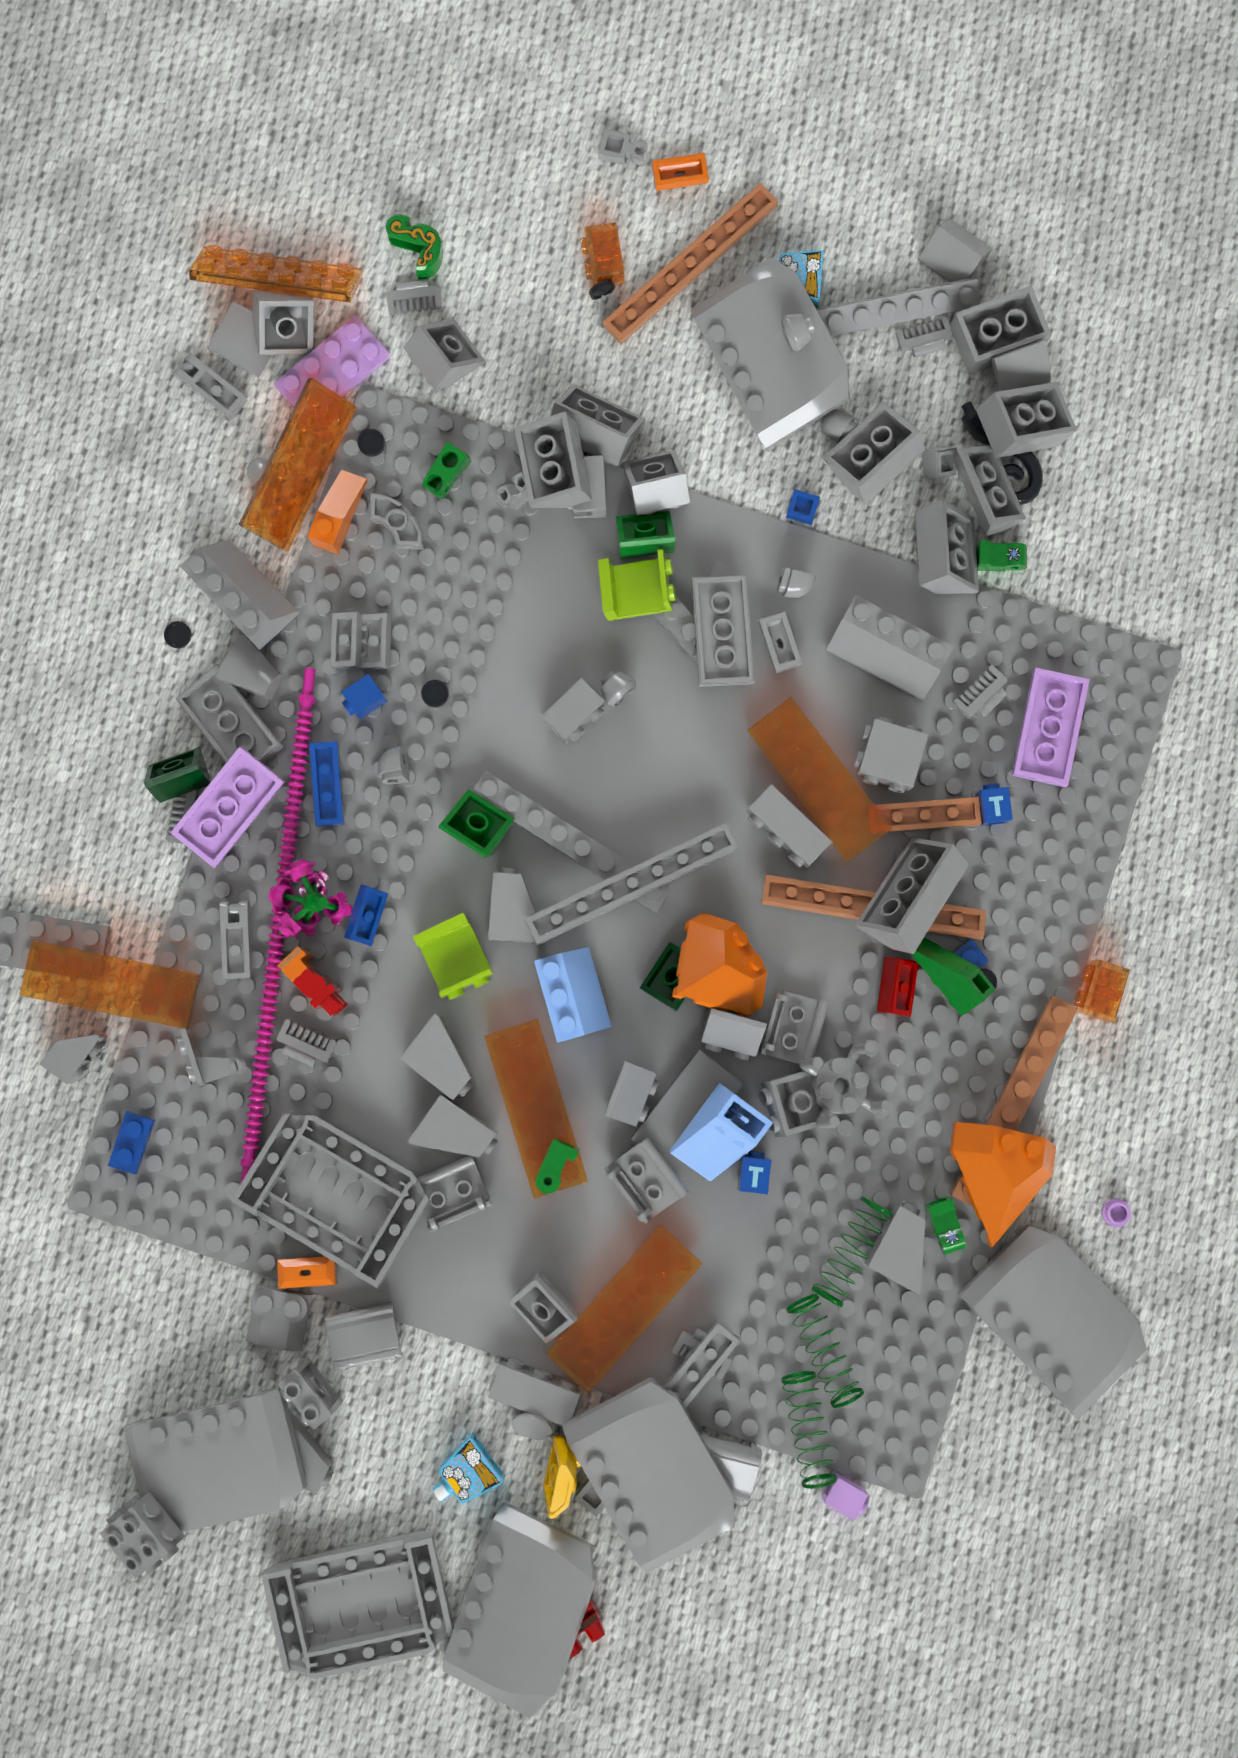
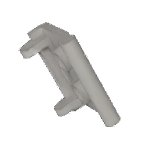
M778 988L764 1042L761 1045V1054L800 1065L803 1059L815 1057L829 1003Z
M648 1137L604 1169L607 1172L606 1177L609 1180H613L636 1211L638 1220L640 1222L643 1221L645 1224L689 1192Z
M468 1155L417 1177V1180L430 1199L422 1213L428 1226V1232L438 1230L444 1225L479 1210H484L492 1205L473 1156Z
M392 1302L325 1317L334 1371H344L357 1366L403 1357Z
M701 1430L700 1435L732 1488L734 1498L749 1502L761 1463L762 1450L757 1449V1444L750 1443V1446L707 1436V1431Z

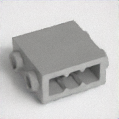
M880 717L879 720L874 719L870 726H865L861 741H864L865 745L863 752L858 751L855 758L854 767L858 768L856 776L862 777L861 781L866 784L878 785L879 782L889 785L888 789L893 792L904 793L905 790L910 791L914 787L929 734L922 733V729L917 726L906 725L905 728L895 725L896 721L890 718Z
M149 1491L140 1499L137 1495L131 1498L122 1506L124 1512L119 1508L106 1520L109 1525L100 1532L107 1545L115 1552L135 1579L145 1571L150 1575L163 1563L161 1558L165 1562L169 1560L179 1550L176 1545L185 1537Z

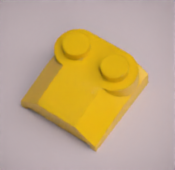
M554 1435L543 1483L548 1518H556L569 1507L571 1494L575 1493L577 1485L576 1469L581 1466L569 1447L566 1437L561 1435Z

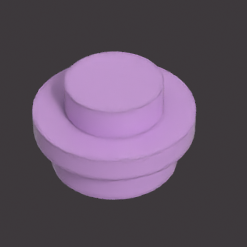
M1110 1199L1102 1207V1217L1110 1226H1124L1130 1219V1207L1121 1199Z

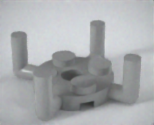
M873 1042L854 1044L847 1058L838 1057L823 1062L822 1058L813 1057L803 1059L800 1062L801 1069L813 1076L812 1089L815 1090L817 1104L822 1108L816 1121L818 1128L838 1127L840 1120L837 1116H832V1114L853 1113L860 1106L872 1113L891 1110L892 1105L890 1101H873L866 1096L869 1077L857 1064L861 1054L872 1053L875 1050ZM838 1078L844 1082V1091L841 1094L835 1090L834 1086Z

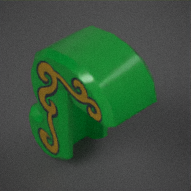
M396 214L391 216L385 226L391 245L420 253L416 265L418 279H429L434 276L440 269L443 260V246L437 230L426 224L411 226L410 218L407 215Z

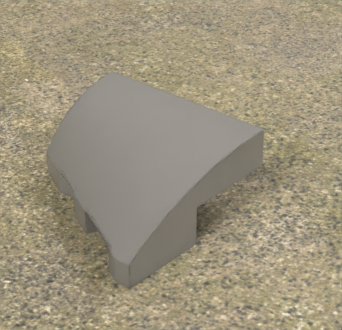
M243 633L237 637L229 649L216 675V678L221 681L243 688L247 692L271 701L282 677L265 655Z

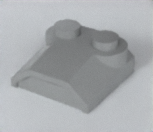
M257 1284L255 1294L251 1299L252 1309L246 1341L259 1346L280 1350L302 1351L313 1294Z

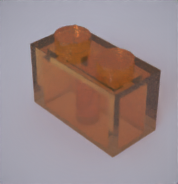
M617 223L584 227L585 237L580 238L582 255L587 254L589 263H584L586 280H592V287L604 280H612L614 285L624 284V267Z
M1099 959L1091 960L1090 964L1087 963L1082 972V979L1085 980L1083 989L1077 992L1074 999V1006L1078 1008L1076 1013L1105 1023H1115L1130 969Z

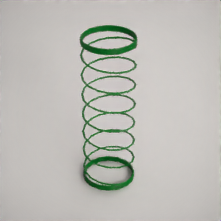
M861 1196L860 1200L865 1202L868 1206H870L872 1209H874L876 1212L882 1215L886 1220L858 1209H854V1211L857 1215H859L862 1219H864L867 1223H869L879 1232H876L854 1222L847 1223L853 1230H855L857 1233H859L862 1237H864L873 1245L856 1239L854 1237H851L849 1235L841 1234V1237L848 1244H850L853 1248H855L865 1257L836 1246L834 1247V1250L843 1258H845L848 1262L854 1265L856 1268H853L851 1266H848L844 1263H841L833 1259H827V1261L831 1260L840 1263L859 1272H862V1270L855 1264H853L851 1261H849L846 1257H844L841 1253H839L835 1248L848 1251L852 1254H855L865 1259L869 1258L860 1250H858L855 1246L849 1243L842 1235L875 1247V1244L873 1242H871L864 1235H862L860 1232L854 1229L849 1223L858 1225L860 1227H863L878 1234H882V1232L874 1225H872L870 1222H868L865 1218H863L860 1214H858L856 1211L863 1212L865 1214H868L870 1216H873L886 1222H888L889 1220L879 1211L890 1217H892L893 1214L892 1212L886 1210L885 1208L879 1206L878 1204L872 1202L871 1200L863 1196ZM828 1261V1263H829L834 1269H836L839 1273H841L843 1276H845V1277H846L847 1279H849L850 1281L845 1280V1279H843V1278H841V1277H838V1276L833 1275V1274L828 1273V1272H824V1271L820 1272L822 1276H823L822 1273H826V1274L835 1276V1277H837V1278H839V1279H842V1280H844V1281H846V1282H849V1283H851V1284H855L854 1281H852L850 1278H848L846 1275H844L842 1272H840V1271H839L837 1268H835L829 1261ZM823 1276L842 1293L820 1284H813L812 1291L831 1303L843 1307L844 1303L815 1286L818 1285L848 1297L845 1292Z
M811 1294L793 1302L786 1310L787 1313L791 1314L803 1312L794 1320L795 1322L802 1314L822 1303L802 1310L818 1301V1294ZM807 1300H810L809 1302H807V1303H805V1304H803V1305H800V1306L794 1308L795 1306H797V1305H799V1304H801V1303H803V1302H805V1301H807ZM824 1316V1317H822V1318L816 1320L815 1322H812V1323H809V1324H805V1325H795L794 1322H793V1325L796 1326V1327L807 1326V1327L800 1333V1335H799V1338L802 1339V1340L813 1339V1340L807 1345V1347H808L814 1340H816L817 1338H819V1337H821V1336H824V1335H826V1334H828V1333L834 1331V1329H831V1330H828V1331L824 1332L823 1334H821V1335H819V1336L812 1337V1338H807V1339H803V1338L800 1337L801 1334H802L808 1327H810V1326L813 1325L814 1323H817V1322H819V1321H822V1320L826 1319L828 1316ZM841 1342L834 1343V1344L830 1345L829 1347H827V1348H825V1349H823V1350L814 1351V1352H808V1351H807V1347H806L805 1351H806L807 1353H817V1352H820V1353H818V1354L813 1358V1360H812V1365H813V1366H825V1367H823V1368L820 1370V1372L818 1373V1378H819V1379H824V1380H826V1379H831V1380L828 1382V1383H830L834 1378L839 1377V1376H842V1375H844V1374H846V1373H849L850 1371L853 1370V1368L847 1369V1370H845V1371L839 1373L838 1375H836V1376H834V1377H830V1378H820V1377H819V1374L821 1373V1371H822L824 1368H826L828 1365H830V1364H832V1363H835V1362H837V1361H840V1360L844 1359L847 1355H843V1356H841V1357H839V1358H837V1359H835V1360H833V1361H831L830 1363H827V1364H822V1365H814V1364H813L814 1359H815L819 1354H821V1353H822L823 1351H825V1350H828V1349H830V1348H833V1347L839 1345ZM859 1381L853 1382L838 1391H826L824 1387L825 1392H837L830 1400L831 1406L833 1408L844 1407L861 1398L864 1394L862 1388L851 1389L834 1398L839 1392L857 1385ZM860 1392L859 1394H857L856 1396L852 1397L847 1401L835 1404L840 1399L848 1395Z
M801 1371L785 1375L781 1378V1383L784 1384L782 1388L785 1390V1385L811 1381L816 1377V1373L814 1371ZM811 1388L803 1391H785L795 1393L790 1396L792 1397L799 1393L817 1391L818 1388ZM816 1402V1403H810V1404H807V1405H804V1406L789 1405V1406H792V1407H798V1408L794 1409L793 1411H791V1412L789 1413V1415H790L792 1412H794L795 1410L800 1409V1408H802V1407H812V1406L820 1405V1404H822V1403H821V1402ZM788 1415L789 1419L799 1422L795 1426L803 1422L818 1421L825 1418L820 1416L807 1420H795ZM791 1429L793 1434L803 1436L796 1440V1442L806 1436H817L827 1433V1431H818L808 1435L794 1433ZM796 1442L794 1443L795 1448L804 1450L799 1456L807 1451L823 1450L830 1447V1445H823L811 1449H801L796 1447ZM799 1456L797 1457V1461L799 1463L808 1465L804 1467L802 1470L811 1465H823L833 1462L832 1459L818 1461L812 1464H806L800 1462L798 1460ZM818 1474L803 1477L805 1479L801 1483L803 1488L816 1489L834 1484L837 1478L836 1474ZM834 1478V1479H832V1480H830V1481H827V1482H824V1483H819V1484H805V1483H807V1482H809V1481H812V1480H823V1479Z

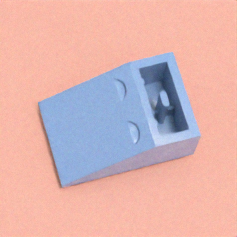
M719 1083L669 1153L707 1180L712 1181L753 1149L773 1122Z

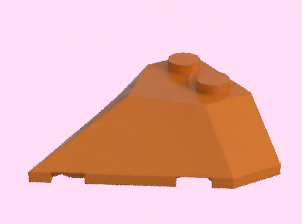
M704 912L687 921L684 929L687 932V937L681 945L676 976L679 977L678 986L673 990L672 997L679 999L688 997L695 1004L723 1012L731 1010L737 1012L738 1016L745 1018L762 1008L767 970L763 965L761 957L756 954L748 941L746 933L741 930L738 923Z
M954 1122L950 1152L953 1159L957 1160L963 1174V1177H961L978 1219L983 1222L988 1234L986 1239L990 1247L997 1243L1053 1175L1056 1146L1047 1138L999 1126Z

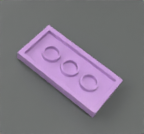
M354 315L273 384L310 426L391 356Z
M1041 668L1033 669L1011 776L1065 788L1068 786L1090 679Z
M240 746L170 833L209 865L216 868L285 781Z

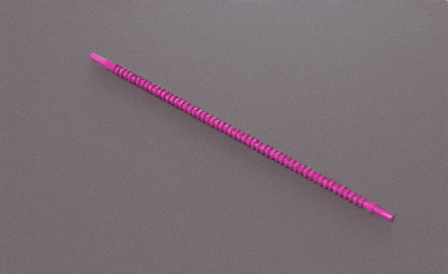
M305 668L302 694H299L298 697L300 711H297L296 714L299 715V719L295 720L298 723V727L294 728L297 731V734L293 736L296 742L292 743L295 750L291 751L294 758L290 759L293 762V766L289 767L292 770V774L288 775L291 778V782L287 783L290 786V790L286 791L289 794V798L285 799L288 802V806L284 807L287 810V814L283 815L286 818V821L282 823L285 829L281 831L284 833V837L280 838L283 841V845L279 846L282 849V853L278 854L281 857V861L277 862L280 865V869L276 870L279 873V877L275 878L276 881L285 879L287 886L293 882L290 879V875L285 876L284 872L291 869L289 865L292 863V859L296 858L293 855V851L297 850L294 847V843L298 842L295 839V835L299 834L296 831V827L300 826L297 823V819L301 818L298 815V811L302 810L299 807V803L303 802L300 799V796L304 794L301 788L305 786L302 784V780L306 778L303 776V772L307 771L304 768V764L308 763L305 760V756L309 755L306 752V748H309L307 741L311 739L308 733L311 732L309 725L312 724L310 717H313L311 708L312 704L315 703L313 689L316 669ZM282 907L280 912L271 910L274 913V917L270 918L273 921V925L269 926L272 929V933L268 934L271 937V941L267 942L270 945V949L266 950L269 953V957L265 958L268 961V965L264 966L267 969V974L263 975L266 977V982L262 983L265 985V990L261 991L264 994V998L260 999L263 1002V1006L259 1007L262 1010V1014L258 1015L261 1018V1022L257 1023L260 1026V1030L256 1031L259 1034V1038L255 1039L258 1042V1046L254 1047L257 1050V1054L253 1055V1058H256V1063H252L255 1071L251 1072L254 1075V1079L250 1080L253 1083V1087L249 1088L252 1091V1095L248 1096L251 1099V1103L247 1104V1107H250V1111L246 1112L249 1119L245 1120L248 1128L244 1129L247 1132V1136L243 1137L246 1140V1144L242 1145L245 1151L240 1161V1166H243L241 1183L256 1160V1150L260 1148L257 1146V1141L261 1140L258 1137V1133L262 1132L259 1129V1125L263 1124L260 1121V1117L264 1116L261 1113V1109L265 1108L262 1105V1100L266 1099L263 1096V1092L267 1091L264 1088V1084L268 1083L265 1080V1076L269 1075L266 1072V1068L270 1067L267 1064V1060L271 1059L268 1056V1052L272 1051L269 1048V1044L273 1043V1040H270V1035H274L271 1027L275 1026L272 1023V1019L276 1018L273 1015V1011L277 1010L274 1007V1003L278 1002L275 999V995L279 994L276 991V987L280 986L277 983V979L281 978L278 975V971H281V969L277 965L282 961L280 955H283L284 952L281 951V947L285 946L282 943V939L286 938L284 935L279 934V929L276 927L279 921L275 918V915L277 914L279 917H282L288 912L286 908Z

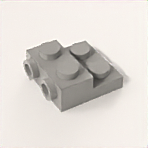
M806 1071L761 1083L762 1089L759 1090V1098L764 1106L767 1105L770 1115L767 1118L773 1122L769 1127V1131L775 1133L776 1138L790 1136L817 1127L816 1121L822 1108L817 1104L815 1090L812 1089L813 1076Z
M309 1357L303 1360L278 1383L283 1398L295 1405L299 1410V1418L304 1424L310 1425L313 1429H316L328 1419L343 1402Z

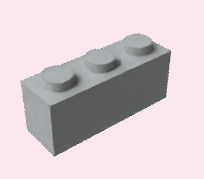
M772 784L747 810V813L750 815L748 820L758 829L763 827L770 834L768 839L778 848L783 846L790 853L788 855L789 859L799 868L803 865L807 869L832 843L822 831Z
M508 1358L507 1362L501 1360L488 1398L527 1413L541 1416L562 1426L572 1419L581 1394V1390L576 1388L577 1383L565 1378H561L560 1382L551 1379L549 1372L539 1368H535L534 1372L523 1368L524 1363L513 1358Z

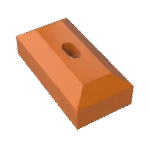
M705 153L652 161L656 191L706 184L709 181ZM684 173L685 175L676 176L675 174Z
M323 1255L281 1258L277 1260L279 1289L337 1284L336 1263ZM310 1270L311 1274L302 1275L301 1271Z

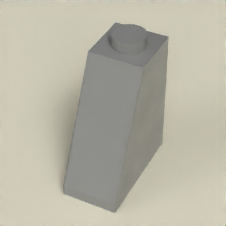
M500 868V872H493L488 940L536 944L525 922V918L535 914L536 911L523 876L516 874L517 869Z
M434 1014L400 1057V1060L450 1099L456 1100L458 1096L463 1099L473 1086L469 1083L473 1076L442 1017Z
M440 1094L407 1142L415 1146L481 1157L484 1152L489 1155L496 1146L498 1140L494 1137L498 1132L446 1095Z
M905 1202L902 1207L895 1203L891 1211L893 1213L892 1217L889 1216L887 1218L889 1221L885 1222L881 1230L882 1234H879L874 1243L875 1247H872L867 1256L869 1259H866L864 1264L919 1295L922 1288L925 1219L918 1216L921 1210Z
M289 1409L307 1481L305 1490L317 1495L321 1487L327 1488L332 1479L334 1471H331L330 1468L333 1461Z

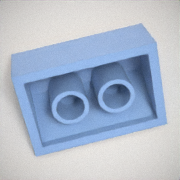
M589 947L559 953L534 961L557 1043L612 1027Z

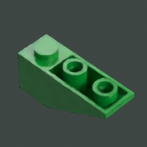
M925 937L914 954H912L914 960L921 965L931 978L933 984L940 989L960 1016L984 1002L995 991V987L979 967Z

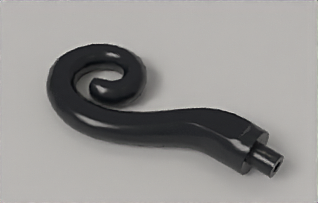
M971 401L961 406L965 414L961 418L965 428L974 439L984 445H990L976 409ZM1032 451L1012 455L1024 465L1029 477L1027 487L1024 490L1015 492L1020 505L1033 501L1038 496L1043 484L1042 468ZM1003 465L1007 476H1012L1017 481L1024 478V471L1018 465Z

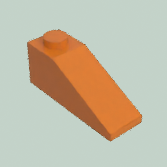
M344 470L340 471L317 510L307 535L313 546L339 555L368 481L366 478Z

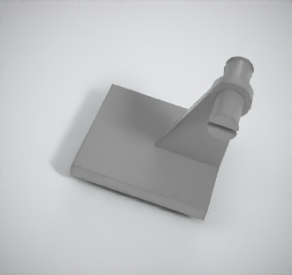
M180 1029L181 1037L177 1038L181 1054L183 1056L188 1054L190 1064L185 1066L190 1081H196L197 1085L203 1086L205 1083L232 1074L240 1075L245 1071V1062L240 1058L196 1057L187 1029Z

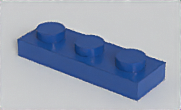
M337 741L309 743L315 826L344 825L339 743Z

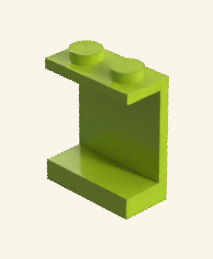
M663 549L657 550L658 559L616 566L611 564L609 558L598 560L602 609L608 621L673 611L672 601H676L674 584H670L669 575H673V565L671 558H666Z
M464 912L413 936L440 990L438 993L441 998L448 996L449 1000H453L465 994L464 988L470 985H474L475 988L489 983V977L494 975Z

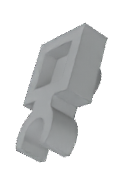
M604 129L598 159L624 165L625 159L629 158L634 164L643 165L644 156L637 155L636 152H647V143L641 140L631 143L629 134Z

